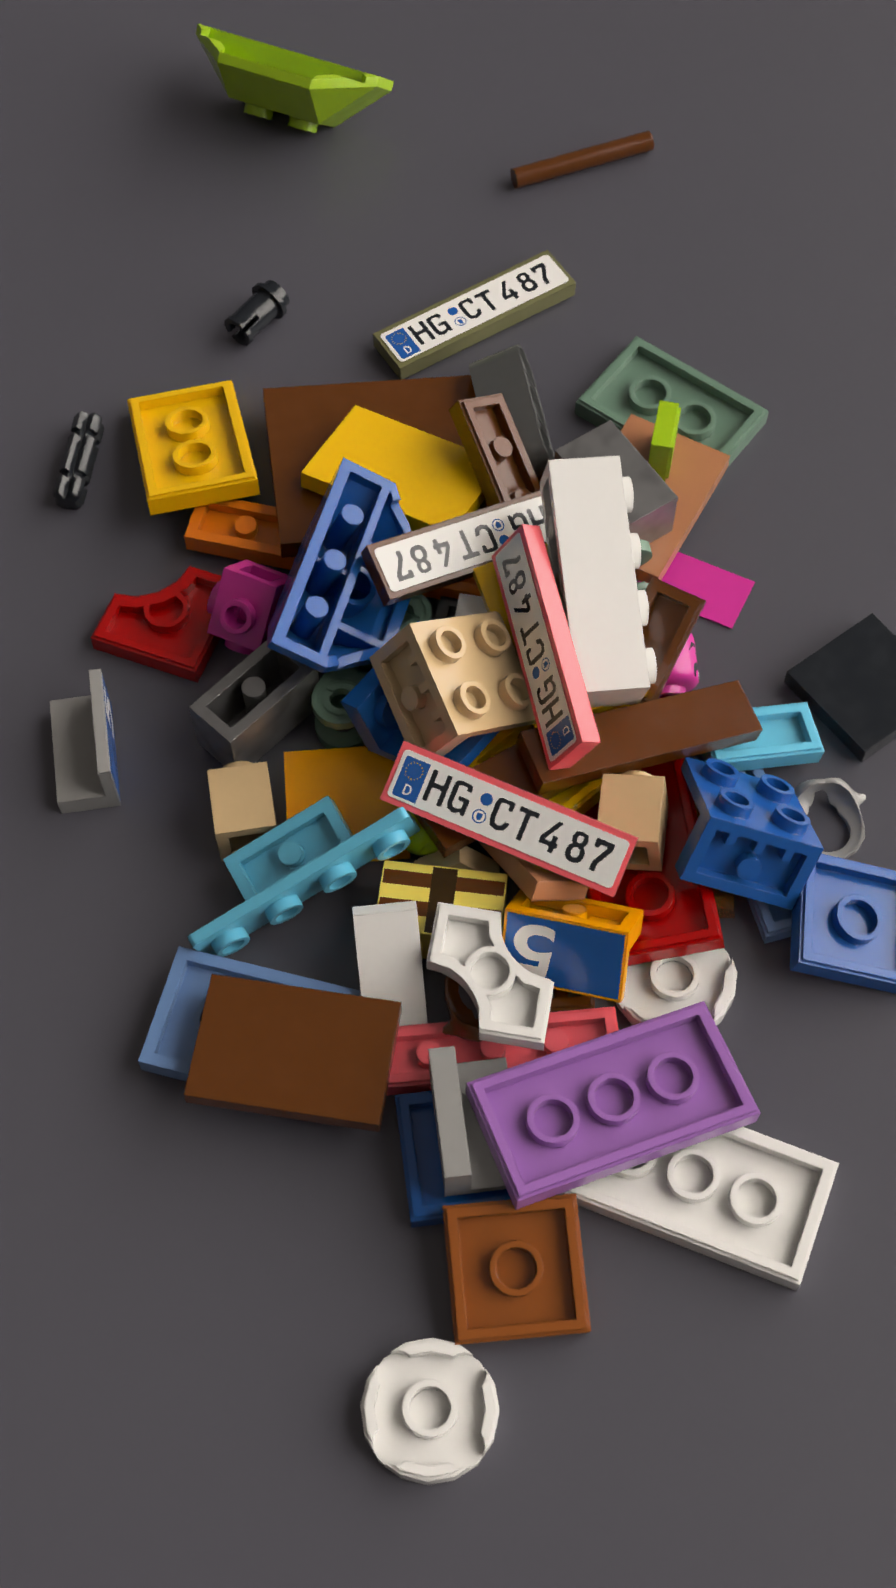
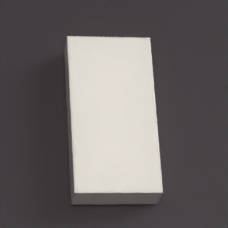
M416 900L352 907L361 996L401 1002L402 1013L399 1026L427 1024Z

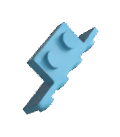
M326 796L223 859L245 901L191 933L187 938L193 949L221 957L233 954L249 943V934L267 923L277 925L295 917L304 908L302 902L322 890L325 893L339 890L356 878V869L376 857L378 860H386L405 850L411 843L409 837L419 832L420 828L410 813L404 807H400L353 835L334 800Z

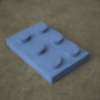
M179 946L138 1063L143 1071L187 1082L212 974L360 996V990Z

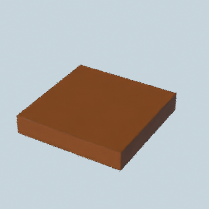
M576 1193L555 1195L516 1210L511 1199L442 1206L455 1345L591 1332Z

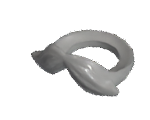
M840 778L806 780L794 788L795 794L806 815L813 803L815 792L825 791L829 803L837 809L838 815L848 828L849 841L840 850L833 852L823 851L822 854L844 859L855 854L865 839V825L859 806L866 800V795L855 792Z

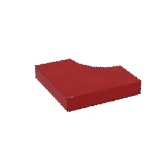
M189 566L176 582L159 592L139 596L115 593L91 636L93 648L198 683L220 637L207 633L212 615L207 611V604L213 587L217 582L221 581L222 576Z

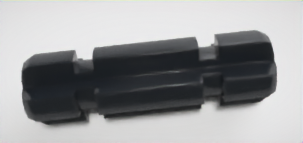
M81 411L74 416L70 430L73 434L68 437L59 472L62 475L57 477L53 489V496L56 498L55 503L61 508L69 507L77 510L85 502L88 490L84 487L90 483L99 451L95 446L101 443L105 429L102 424V417L96 413L88 414Z

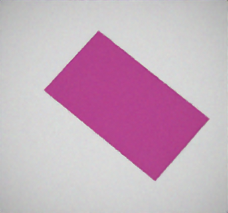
M681 552L677 553L661 580L706 600L700 616L731 629L755 584L752 580Z

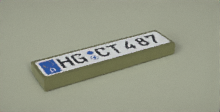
M547 249L373 333V346L398 378L405 379L574 296L576 282Z

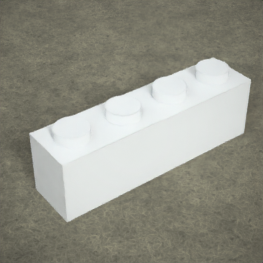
M620 455L548 460L540 481L548 556L591 707H610L638 704L650 689V684H655L657 663L653 648H645L642 626H647L649 603L646 591L638 590L635 569H639L641 565V543L638 533H630L627 513L632 512L634 503L632 480L629 476L622 477Z

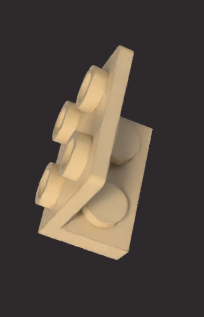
M496 611L409 623L369 657L404 740L431 752L444 756L468 737L536 724L518 653L501 615Z

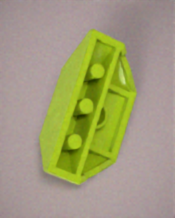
M197 24L195 34L228 97L245 102L243 111L245 113L272 120L273 113L276 111L290 116L288 126L316 133L318 124L335 128L392 91L394 83L392 80Z

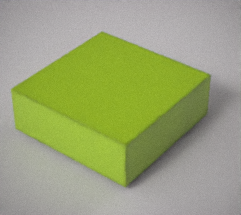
M660 400L648 463L665 481L666 478L669 479L681 408L679 403Z

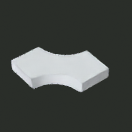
M438 902L426 960L427 969L440 972L452 978L469 994L479 1017V1040L543 1051L554 982L529 972L513 958L502 937L501 912Z

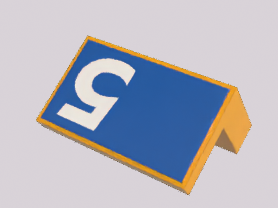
M520 889L505 907L502 937L513 958L529 972L554 982L553 989L621 1003L624 999L629 951L641 934L644 910L587 898L571 901H531Z

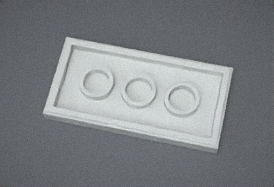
M741 1127L557 1195L576 1193L578 1206L797 1291L806 1269L839 1163Z

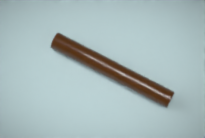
M648 130L515 167L510 170L511 181L517 189L652 151L654 149V139L652 133Z

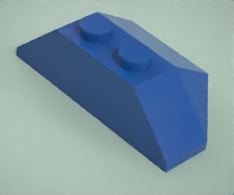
M343 457L303 537L268 625V648L321 673L372 664L369 657L399 632L411 598L384 607L360 554L367 545L411 532L409 522L399 505L401 498L396 483Z

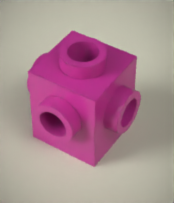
M244 560L224 567L221 581L217 582L213 587L208 599L207 611L212 615L207 633L225 639V646L238 653L250 655L267 640L268 625L288 575L250 560Z

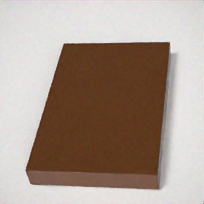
M212 974L185 1086V1101L192 1104L380 1132L402 1013V1003Z

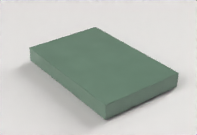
M638 336L626 346L581 395L575 405V414L598 427L611 420L621 431L631 414L655 424L660 400L679 403L681 413L677 433L730 455L728 467L766 424L769 413L767 409Z

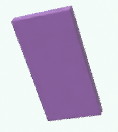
M704 1001L470 1081L466 1084L465 1091L515 1210L757 1122L760 1111Z

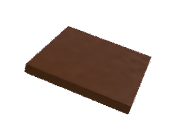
M471 375L263 388V404L281 558L296 557L303 537L323 498V495L301 487V471L355 405L463 446L448 409L458 400L476 398ZM486 499L478 510L488 507Z

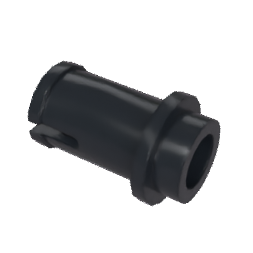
M275 281L258 282L252 288L253 295L233 315L224 320V325L228 332H231L236 326L239 328L232 335L233 339L238 343L248 346L253 341V338L274 318L281 319L286 314V306L290 302L285 290Z

